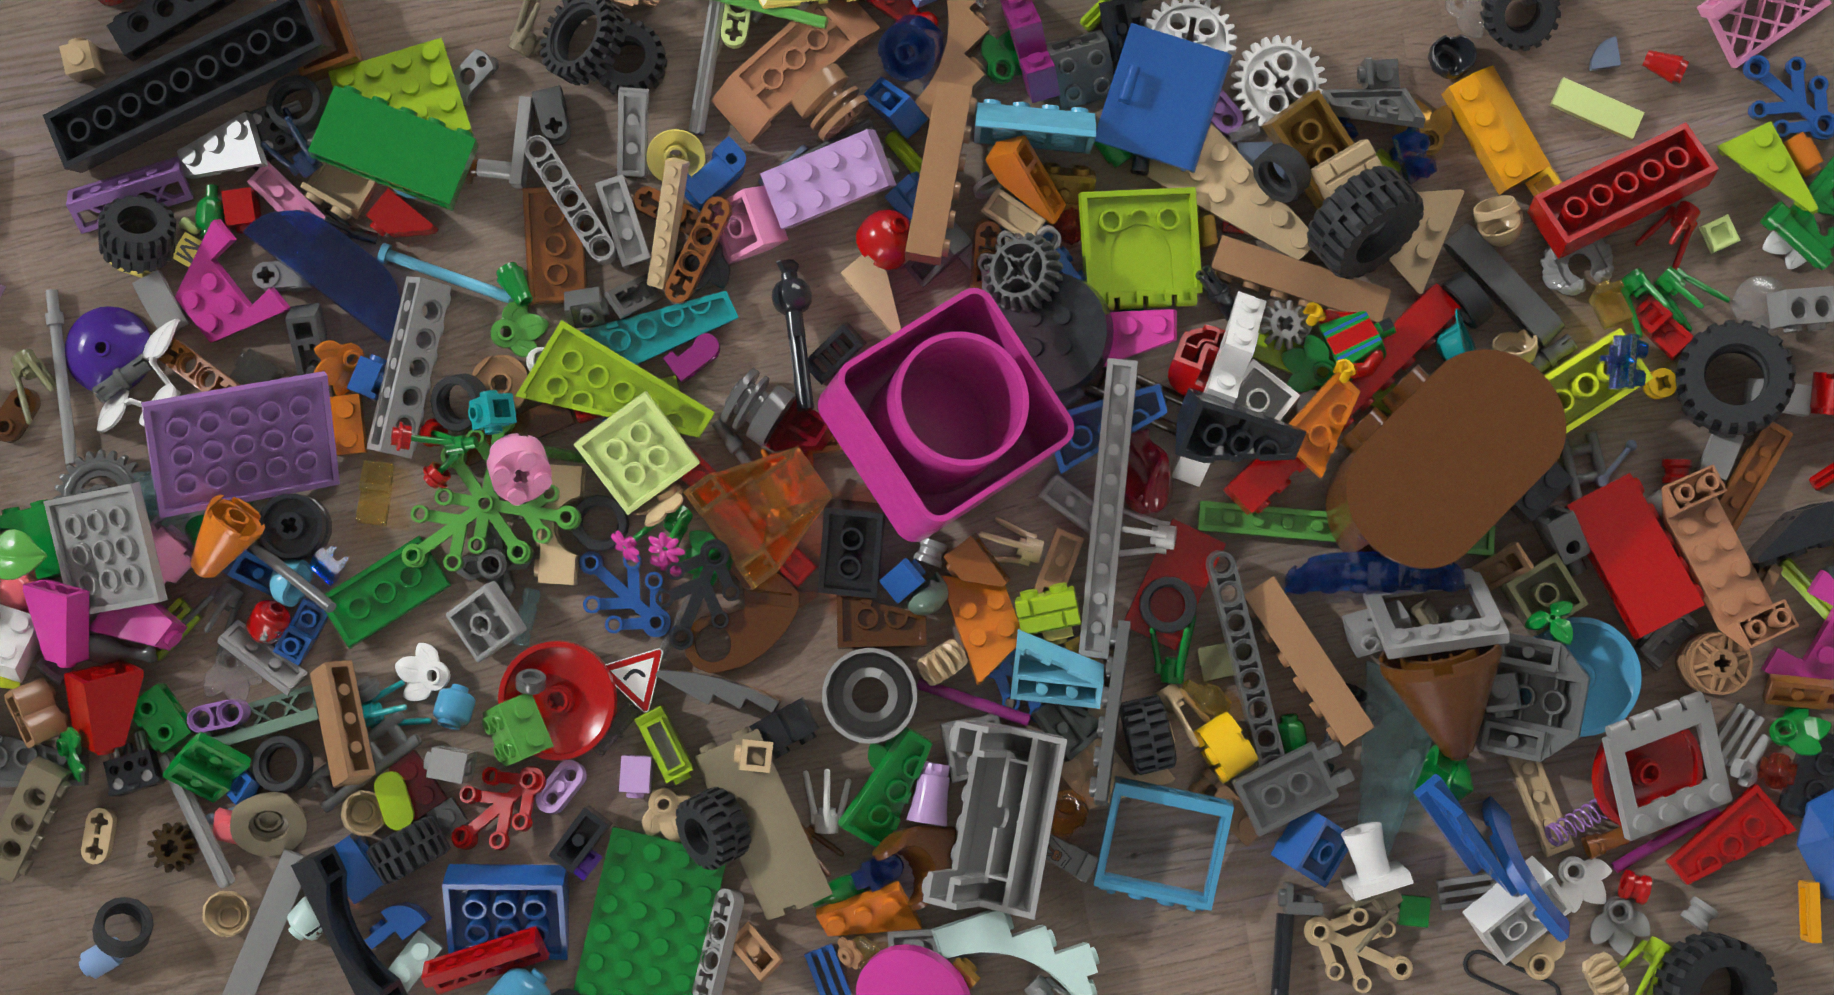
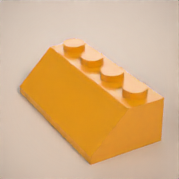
M1493 65L1474 72L1454 83L1441 94L1499 195L1551 166Z

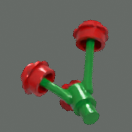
M434 418L428 419L420 428L419 435H412V426L403 425V422H400L398 427H392L391 445H396L397 451H400V449L409 450L411 441L421 442L427 447L445 446L446 453L449 455L448 459L443 464L433 461L429 466L423 468L425 474L423 476L424 481L434 489L438 487L446 488V483L451 478V474L447 470L449 466L460 458L461 454L467 453L469 449L478 448L476 436L448 435V430Z

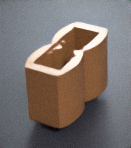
M44 678L19 686L4 694L8 709L16 721L20 735L28 749L57 738L61 732L67 730L69 725L68 717L55 704V689Z

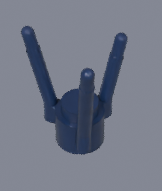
M284 107L285 121L302 148L300 152L292 157L295 163H291L265 142H262L260 146L286 166L294 176L301 173L306 178L323 166L321 161L311 157L308 152L310 146L307 144L306 138L300 134L292 120L295 119L289 109Z

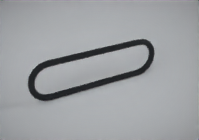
M1479 949L1467 953L1463 961V967L1468 976L1507 994L1521 995L1477 976L1468 969V960L1474 954H1481L1500 962L1495 955ZM1511 962L1505 964L1513 969H1516L1522 973L1527 974L1525 969L1520 966H1517ZM1550 979L1541 980L1552 985L1557 995H1561L1560 988L1555 982Z

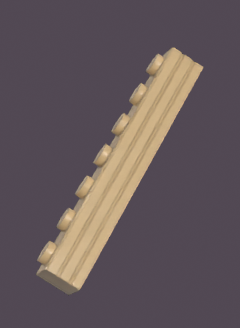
M674 157L665 161L647 285L660 289H665L666 282L673 270L690 165L689 161Z

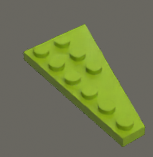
M562 320L515 396L610 417L647 391L678 433L698 438L701 437L715 414L712 410Z

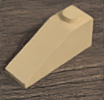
M861 255L841 272V277L892 335L899 331L901 326L887 272L885 269L873 265L875 261L869 255L866 257Z

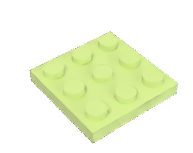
M647 391L643 392L574 443L576 449L627 515L700 464L699 459Z

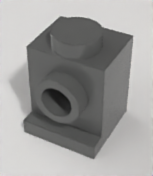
M599 287L564 292V311L569 325L574 328L605 324V316L610 315L609 303L607 298H602Z

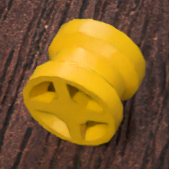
M1659 368L1651 371L1653 379L1642 385L1644 393L1649 398L1662 399L1676 391V375L1669 369Z

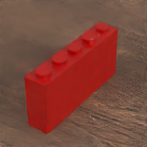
M1628 473L1575 500L1564 508L1574 511L1590 548V553L1587 556L1633 639L1637 640L1704 606L1705 603L1702 600L1704 599V593L1701 587L1696 582L1693 583L1688 575V564L1682 556H1677L1672 547L1675 544L1671 534L1660 526L1658 522L1660 517L1653 504H1648L1643 496L1645 490L1642 483L1637 477L1633 478L1631 473Z

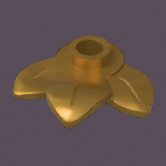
M1415 99L1414 101L1426 118L1424 127L1416 128L1395 125L1396 134L1402 142L1414 145L1420 154L1432 156L1441 150L1444 143L1443 136L1452 128V113L1448 105L1441 106L1432 113L1425 104ZM1424 137H1430L1433 145L1426 146L1423 142Z

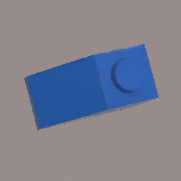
M882 76L863 94L869 100L868 105L893 130H896L907 140L928 120L908 94Z
M248 549L222 571L227 576L272 596L270 578L273 569Z

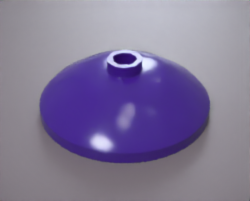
M105 306L90 310L78 318L68 332L64 347L67 367L80 385L92 391L94 386L110 377L114 369L117 367L121 369L137 358L138 355L143 354L151 333L146 324L137 315L123 308ZM102 343L106 344V351L104 353L99 352V346ZM147 373L134 381L131 388L139 384Z

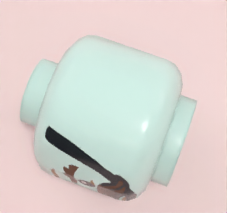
M303 897L287 916L291 926L288 930L300 941L304 938L317 940L322 935L323 930L307 898Z

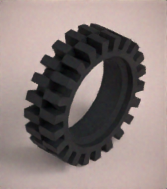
M562 0L564 8L557 5L554 9L557 16L555 18L549 16L547 20L551 23V27H544L542 32L547 35V38H543L540 41V45L545 47L540 50V55L544 57L542 62L549 72L570 84L580 86L581 83L587 85L589 84V79L593 82L599 79L597 72L604 75L608 71L605 67L606 63L612 66L616 61L611 56L613 53L619 55L621 48L616 45L617 43H624L625 36L620 33L626 31V25L622 23L625 18L620 13L622 10L610 0ZM596 15L598 24L593 41L580 57L569 61L568 49L574 32L585 19Z

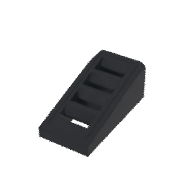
M848 322L842 324L808 357L810 373L821 385L824 384L867 344L866 341ZM844 333L855 346L851 348L840 336ZM836 342L846 354L842 357L831 344ZM825 350L837 361L836 364L833 365L823 354ZM816 358L828 369L826 373L814 362Z

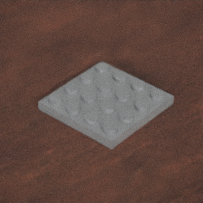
M140 482L43 501L63 584L89 591V614L168 600Z

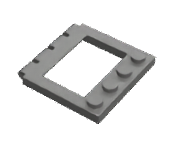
M1472 568L1451 571V576H1448L1446 572L1433 573L1422 577V580H1392V584H1389L1388 580L1368 582L1366 587L1363 588V599L1388 659L1509 643V631L1481 572H1474ZM1467 587L1481 618L1395 629L1383 599Z
M1701 691L1681 697L1679 701L1673 700L1655 707L1654 711L1650 709L1631 716L1628 721L1624 719L1605 727L1607 736L1602 738L1625 839L1633 841L1732 801L1711 701L1705 700ZM1696 725L1708 779L1702 780L1701 784L1693 787L1687 786L1677 790L1673 795L1659 797L1651 800L1650 804L1638 807L1625 752Z

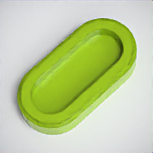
M393 771L381 774L374 783V791L384 822L389 828L400 830L412 824L415 817L405 780L400 774Z

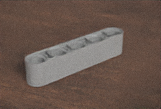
M535 135L530 137L524 145V152L584 247L597 263L601 265L612 263L618 253L614 241L553 146L543 136ZM538 145H545L547 147L546 153L542 157H534L533 149ZM552 170H562V177L559 181L550 182L548 180L549 173ZM567 195H578V202L575 206L567 207L564 205ZM584 219H593L594 226L590 231L583 232L580 230V223ZM601 243H608L610 245L609 253L603 257L597 256V246Z

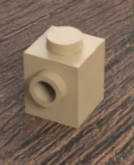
M74 38L69 40L68 44L59 46L65 74L76 82L106 75L100 48L90 40Z
M742 739L741 745L735 744L733 763H739V770L770 773L773 742Z

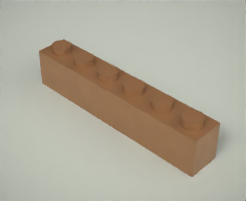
M937 81L906 245L905 260L940 266L942 257L948 258L951 240L945 238L947 228L953 229L956 211L951 210L952 200L959 199L961 183L956 182L958 171L964 172L967 154H961L963 143L969 144L972 126H967L968 115L974 116L977 98L972 97L973 87Z
M1224 235L1218 240L1211 262L1214 272L1223 283L1230 284L1231 280L1242 283V288L1258 293L1260 289L1269 292V297L1275 300L1286 302L1288 298L1297 301V306H1301L1303 309H1305L1308 303L1315 302L1322 309L1366 311L1373 324L1382 320L1391 293L1390 289L1356 278H1340L1335 276L1329 269Z
M1274 576L1245 594L1249 615L1252 619L1258 616L1264 625L1259 629L1269 644L1274 641L1280 649L1276 653L1278 659L1285 669L1291 666L1297 675L1293 678L1294 683L1302 694L1306 691L1313 699V702L1309 705L1318 719L1324 716L1330 727L1326 731L1332 740L1338 743L1341 741L1343 746H1346L1374 728L1373 723Z

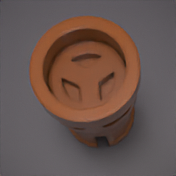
M1621 826L1602 834L1595 833L1581 838L1583 849L1590 860L1604 855L1608 850L1630 843V840L1624 838Z

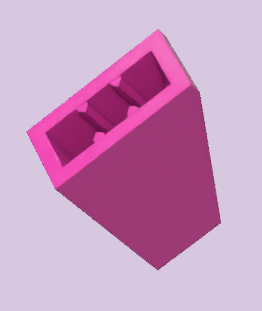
M49 579L23 584V593L44 660L57 663V666L62 668H71L76 666L78 662L88 660L89 591Z
M159 602L100 612L89 626L91 631L168 651L181 641L182 634L188 628Z

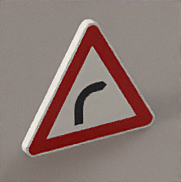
M660 648L605 664L613 677L615 686L643 712L650 710L657 676L655 675L660 668L663 650Z

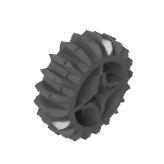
M1029 232L1025 236L1015 233L1014 241L1009 237H1005L1004 246L995 244L997 253L995 255L988 254V258L992 260L991 264L983 265L984 269L989 272L983 276L984 281L988 284L986 290L992 295L994 301L997 304H1001V307L1005 310L1011 309L1015 313H1020L1022 308L1025 312L1031 313L1033 305L1038 309H1042L1041 301L1043 299L1052 301L1049 293L1051 291H1059L1055 282L1063 280L1062 275L1058 272L1064 269L1063 264L1058 261L1061 257L1054 250V245L1050 241L1047 242L1041 235L1035 237ZM1027 253L1025 256L1017 258L1018 256ZM1018 266L1025 271V274L1029 277V279L1025 278L1021 274L1022 272L1018 269ZM1031 287L1024 292H1020L1023 288Z

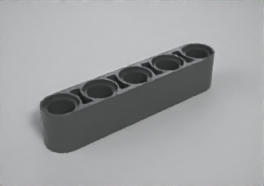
M1464 223L1443 243L1449 255L1477 282L1521 330L1525 329L1531 338L1537 335L1539 347L1544 348L1565 328V324L1560 317L1471 225Z

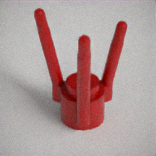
M1680 201L1676 208L1670 206L1665 215L1635 242V245L1640 246L1669 219H1672L1670 224L1675 228V231L1669 240V244L1674 245L1681 232H1685L1672 265L1677 271L1692 232L1698 225L1696 220L1701 211L1688 201Z

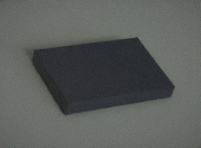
M1828 733L1825 738L1818 741L1822 747L1820 754L1812 756L1795 754L1777 804L1779 810L1803 819L1807 802L1834 789V735Z

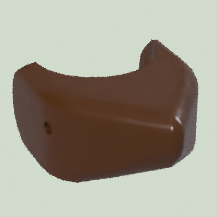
M915 826L889 834L872 852L877 861L884 860L897 852V854L902 855L909 862V866L912 868V875L915 878L913 883L914 891L908 901V905L913 911L929 905V903L923 902L924 894L922 893V883L928 872L952 869L951 850L955 844L956 828L953 826Z

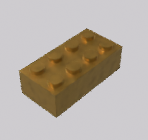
M1319 89L1307 92L1262 125V128L1273 144L1283 143L1296 149L1305 158L1310 169L1354 144ZM1311 175L1310 186L1304 191L1316 209H1320L1325 199Z

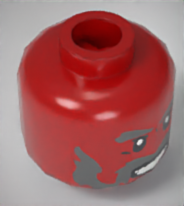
M260 601L254 606L247 618V631L256 642L262 644L278 642L290 625V613L284 605L277 601Z

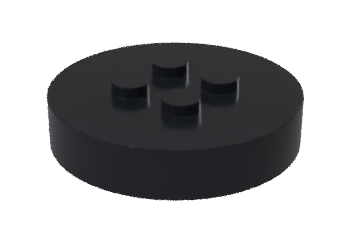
M1059 273L1063 278L1062 281L1055 282L1059 291H1051L1049 293L1052 301H1046L1045 299L1041 301L1042 309H1038L1033 305L1031 313L1025 312L1023 308L1020 313H1015L1011 309L1005 310L1001 307V304L999 309L1054 392L1065 393L1082 387L1100 372L1109 357L1114 330L1110 310L1098 291L1081 279ZM1031 287L1023 288L1020 292H1024Z

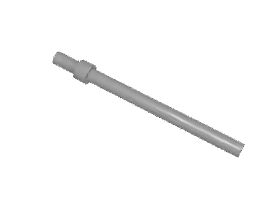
M49 289L45 291L48 313H45L46 326L50 327L65 464L73 465L76 464L77 451L62 325H65L64 313L60 312L58 290Z

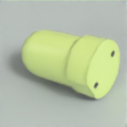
M183 217L178 224L180 228L193 235L200 233L195 223L189 218Z

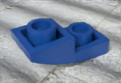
M303 598L290 625L278 640L273 652L298 666L301 665L329 619L325 610L314 601Z

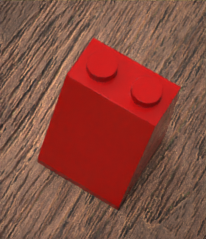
M118 660L108 664L64 673L72 727L81 736V746L97 755L111 754L115 752V748L125 746L144 677L143 669L124 660Z

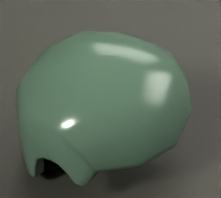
M936 572L912 593L910 602L906 600L908 609L915 615L933 614L941 609L948 599V587L939 572Z

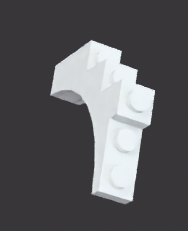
M1238 291L1204 393L1235 403L1242 378L1255 351L1259 336L1258 331L1267 301ZM1177 456L1172 477L1200 487L1210 463H1201Z

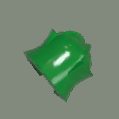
M1436 744L1433 745L1422 762L1414 791L1434 774H1437L1443 779L1457 801L1460 802L1467 795L1471 794L1474 789L1470 769L1466 765L1467 758L1457 761L1451 760L1450 757L1445 756Z

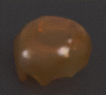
M1070 789L1058 791L1051 827L1053 835L1071 837L1077 828L1085 826L1089 814V806L1083 796Z

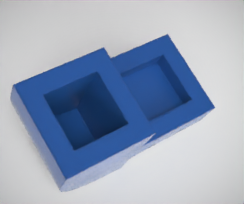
M409 902L394 904L381 911L388 922L386 923L384 919L377 922L369 929L371 935L364 941L372 950L395 932L404 940L431 920L432 917L417 904Z

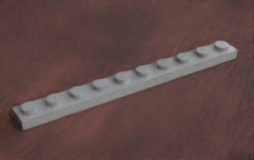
M1108 358L1079 644V654L1085 657L1104 659L1109 657L1138 369L1137 360Z

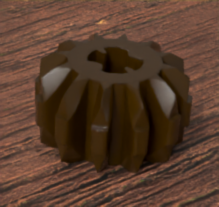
M176 822L173 827L170 823L162 824V830L156 829L152 832L156 840H149L147 845L153 847L154 851L149 852L147 856L149 858H158L154 863V867L159 868L164 865V871L170 873L174 868L177 872L184 871L185 864L188 866L194 864L195 861L191 855L199 854L200 850L192 845L197 843L195 837H189L192 833L190 827L183 830L182 822ZM175 842L173 846L177 845L178 851L172 853L173 849H169V843Z

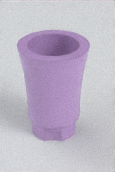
M930 762L924 763L919 778L916 781L912 804L906 820L947 826V801L950 782L948 775L950 766Z

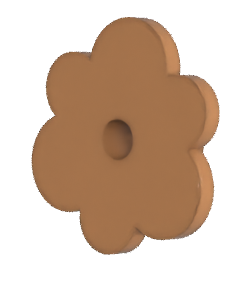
M841 937L838 939L839 947L837 948L840 961L846 968L853 967L858 969L860 967L859 962L863 960L862 953L856 948L854 941H848L846 938Z

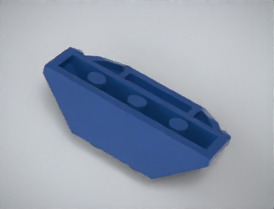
M1834 789L1807 802L1796 844L1814 880L1820 883V891L1823 897L1834 900Z

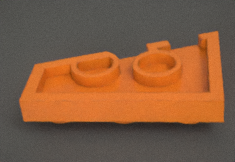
M1334 373L1289 422L1290 425L1307 432L1297 457L1319 478H1322L1325 473L1328 460L1337 446L1340 433L1344 425H1346L1361 392L1350 381L1342 383L1339 380L1341 373Z
M899 881L885 885L879 890L876 888L844 901L816 908V918L828 937L922 929V925L917 912L909 907V898Z

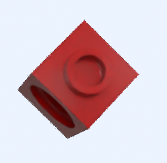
M246 187L221 191L227 227L234 231L236 230L237 234L254 232L255 227L263 226L259 194L256 190Z

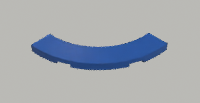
M1490 795L1483 801L1482 812L1485 825L1490 826L1493 833L1489 836L1494 851L1521 896L1526 894L1538 909L1534 912L1536 917L1558 942H1563L1569 937L1570 921L1554 905L1531 873L1514 838L1511 816Z

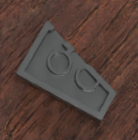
M1407 88L1332 89L1322 91L1323 97L1337 117L1416 128L1424 127L1426 118Z

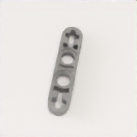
M723 888L715 896L692 989L693 995H722L744 906L743 895L738 890ZM721 924H724L725 935L720 939L718 929ZM714 953L718 956V964L715 968L711 965V958Z

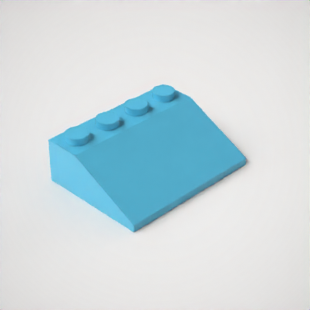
M984 99L983 103L977 102L974 143L995 145L997 141L1025 135L1033 149L1090 154L1096 138L1095 113H1088V109L1073 107L1071 111L1059 110V106L1042 105V108H1032L1026 102H1013V106L1001 105L999 100Z

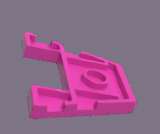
M215 219L211 222L175 295L177 302L210 343L218 342L291 309L276 288H269L252 304L226 272L217 258L237 239L221 219Z
M1820 568L1806 592L1829 603L1833 608L1802 659L1774 646L1761 668L1763 671L1769 674L1829 679L1830 681L1834 679V579L1828 572Z

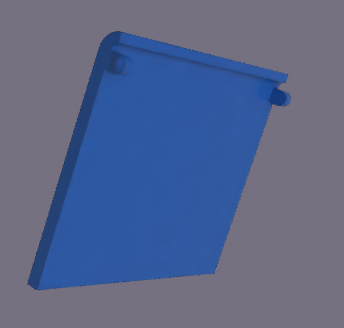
M1131 23L1096 129L1094 142L1180 168L1183 172L1195 173L1232 55L1215 48Z

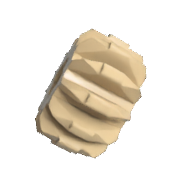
M949 639L922 656L916 665L922 678L929 685L935 686L961 670L967 664L968 659L961 645L955 639Z
M1606 952L1595 954L1582 963V972L1594 995L1629 994L1626 978L1610 954Z

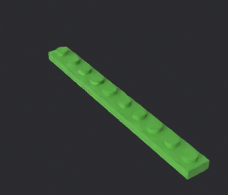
M1199 501L1197 530L1336 543L1328 525L1326 511L1267 506L1259 514L1254 511L1246 515L1235 503ZM1492 526L1466 554L1492 556L1494 554L1496 526Z

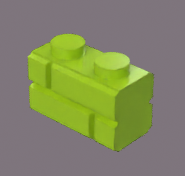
M1063 582L1049 586L1050 590L1038 593L1037 589H1028L1020 592L1021 597H1016L1015 606L1021 631L1033 635L1081 625V615L1074 585L1067 587V583Z

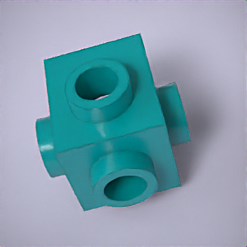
M497 390L480 392V397L469 401L468 416L472 422L473 431L484 430L485 435L499 434L503 432L504 427L517 423L513 393L498 394Z

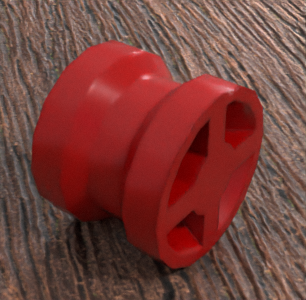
M1663 459L1662 467L1665 469V475L1662 477V484H1669L1688 476L1689 469L1692 467V460Z
M1626 869L1621 876L1618 886L1619 898L1625 900L1632 898L1636 903L1644 905L1652 889L1651 876H1637L1634 871Z

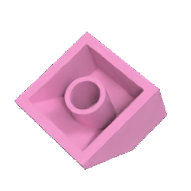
M765 185L742 189L727 198L732 205V215L719 242L722 245L723 255L728 264L766 252L789 240L785 229L780 227ZM721 202L719 205L711 207L715 212L712 222H714L717 215H724L725 211L721 208ZM713 223V226L718 229L719 224Z

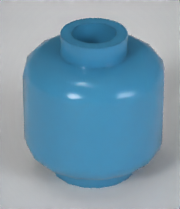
M452 684L451 688H444L439 691L433 710V716L438 720V725L448 729L460 730L461 726L469 724L476 703L475 698L468 693L469 688Z

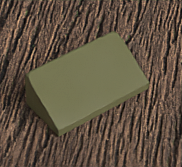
M1226 642L1197 649V658L1204 683L1234 676ZM1247 643L1237 646V658H1245L1249 655L1250 647Z

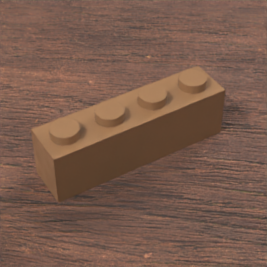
M352 660L324 662L310 673L332 785L333 787L359 785L376 775L353 662Z

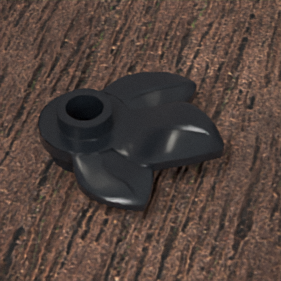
M702 237L698 241L702 245H708L713 237ZM718 242L695 292L702 289L709 281L721 289H724L728 284L730 266L722 257L723 248L720 242ZM682 249L677 253L675 257L674 266L680 256ZM693 254L687 256L684 262L686 269L691 272L696 271L700 265L698 257ZM684 275L685 280L687 279L692 282L693 277Z

